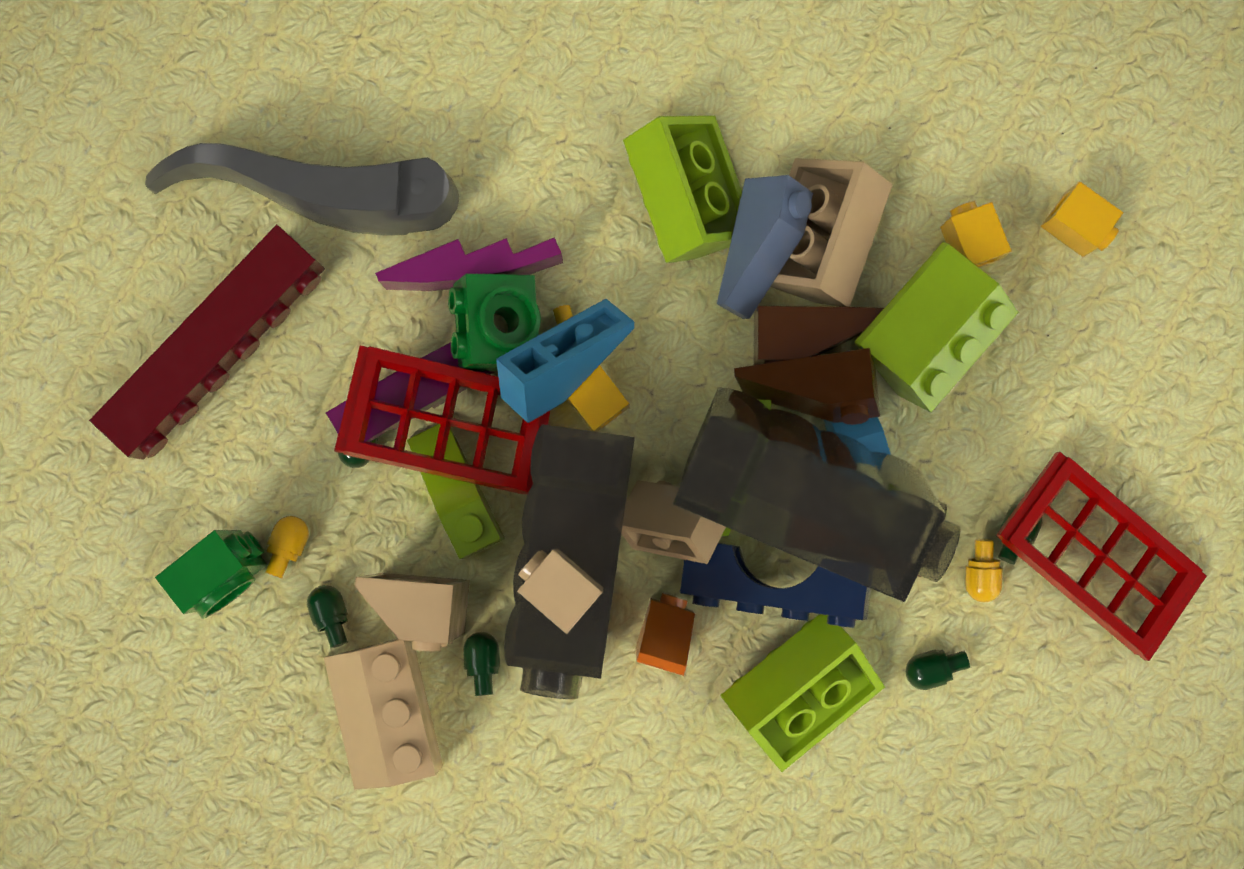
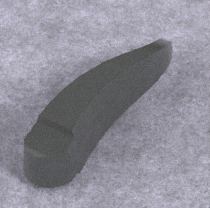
M199 143L174 152L160 161L147 174L145 182L146 187L154 194L184 180L215 178L238 183L318 224L352 233L372 235H407L413 232L438 229L451 220L458 208L459 193L453 179L437 162L428 157L378 165L342 167L309 164L219 143Z

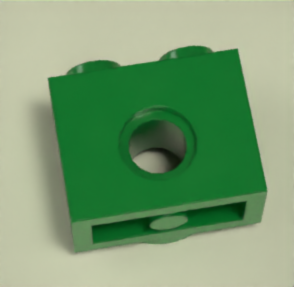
M465 274L450 288L448 306L450 313L455 314L456 332H453L451 337V353L454 359H458L459 368L472 371H498L496 358L539 335L541 316L536 301L535 275ZM494 314L500 315L506 320L508 325L507 333L497 329L493 320Z
M214 530L155 578L183 614L197 612L204 619L215 614L244 593L255 582L254 575L268 564L261 557V554L264 553L262 545L250 532L247 531L243 534L241 530Z

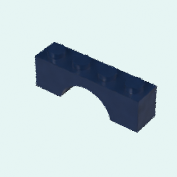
M718 543L708 564L684 560L680 593L693 595L692 604L719 607L720 599L737 602V611L763 614L764 606L782 608L781 617L809 621V613L828 615L827 624L855 628L856 619L866 620L868 617L874 565L822 558L816 570L806 580L792 587L777 588L763 583L750 572L744 562L740 546Z

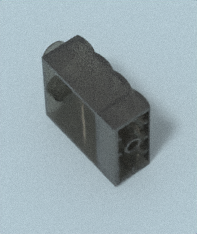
M718 387L685 463L673 501V505L904 603L918 575L934 582H938L942 578L953 559L961 532L960 526L945 520L947 504L937 500L923 474L912 464L890 454L871 452L853 438L837 432L819 430L814 424L796 414L784 410L768 409L762 402L744 392Z
M544 424L540 426L531 454L533 485L527 495L522 517L524 546L518 556L513 579L516 605L508 620L504 644L507 666L523 668L520 691L524 693L557 699H578L583 676L601 679L635 437ZM558 548L604 588L603 593L568 634L563 632L517 592L525 582L518 575L519 572L538 551L543 550L546 554H549L553 549Z

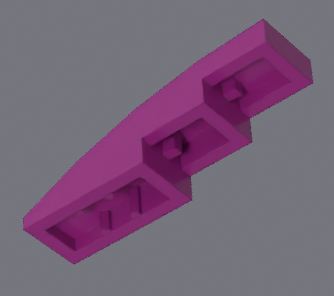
M555 237L513 254L507 238L469 254H465L459 239H456L375 274L386 290L439 291L450 290L453 284L465 274L530 275L562 264L563 258Z
M451 342L421 358L458 367V359H454L451 353ZM396 371L380 380L374 400L403 406L410 374ZM476 371V372L485 373V374H489V375H490V374H492V373L495 372V371ZM421 377L414 409L426 411L431 407L435 409L446 401L449 383ZM460 386L458 394L466 390L467 387ZM346 401L326 412L337 433H339ZM372 408L364 441L370 442L390 429H397L401 415Z

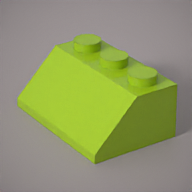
M715 115L659 116L623 139L629 156V163L636 176L645 208L648 210L665 262L694 260L729 248L742 189Z
M942 242L857 338L855 344L859 349L870 348L875 368L898 396L932 412L1019 312L998 282L950 244Z
M819 614L814 619L806 622L801 630L780 647L772 650L763 661L746 675L735 680L731 687L720 695L741 724L781 772L885 688L857 643L841 626L827 624L828 615Z

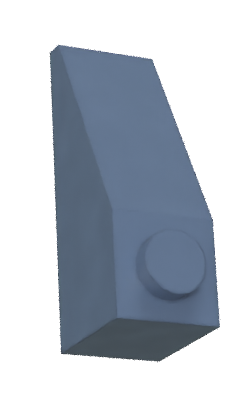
M781 175L745 179L717 300V305L742 319H750L804 235L807 219L811 212L813 193L791 176Z

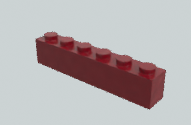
M276 224L89 421L127 457L144 460L146 457L151 458L155 456L167 444L168 439L166 436L177 424H185L197 413L199 409L197 403L208 392L213 393L225 384L230 376L228 373L229 369L239 359L243 361L257 350L260 345L258 339L268 328H276L284 322L291 312L289 306L300 295L306 296L317 287L321 281L320 274L325 268Z

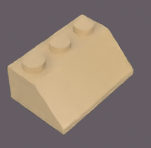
M795 158L789 176L813 193L812 207L803 237L770 287L814 303L850 307L893 184L865 162Z
M390 573L356 577L355 588L399 640L412 641L413 650L441 651V647H447V644L453 643V640L465 633L470 580Z
M394 639L324 657L354 790L392 787L435 776L443 764L416 650L412 649V641Z

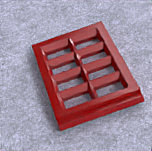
M360 345L334 452L533 496L550 411L529 423L522 419L520 433L492 427L498 395H501L499 377ZM381 368L410 374L403 406L374 400ZM421 377L449 383L442 415L414 409ZM460 386L488 392L481 424L453 418ZM372 408L401 415L394 448L364 441ZM411 418L440 424L433 456L404 450ZM451 426L479 433L473 465L444 459ZM490 435L518 442L511 474L483 468Z
M1056 452L996 534L1005 546L1135 655H1139L1145 661L1151 660L1207 577L1198 565L1074 460L1066 457L1061 452ZM1068 480L1090 498L1072 524L1050 507ZM1097 505L1119 522L1101 549L1080 532V529ZM1044 513L1066 530V533L1049 557L1045 556L1026 540ZM1126 530L1148 547L1131 574L1109 556ZM1074 538L1096 556L1078 582L1056 565ZM1155 555H1158L1177 572L1160 599L1138 581ZM1103 563L1125 580L1108 607L1086 590ZM1133 588L1155 605L1137 632L1115 614Z

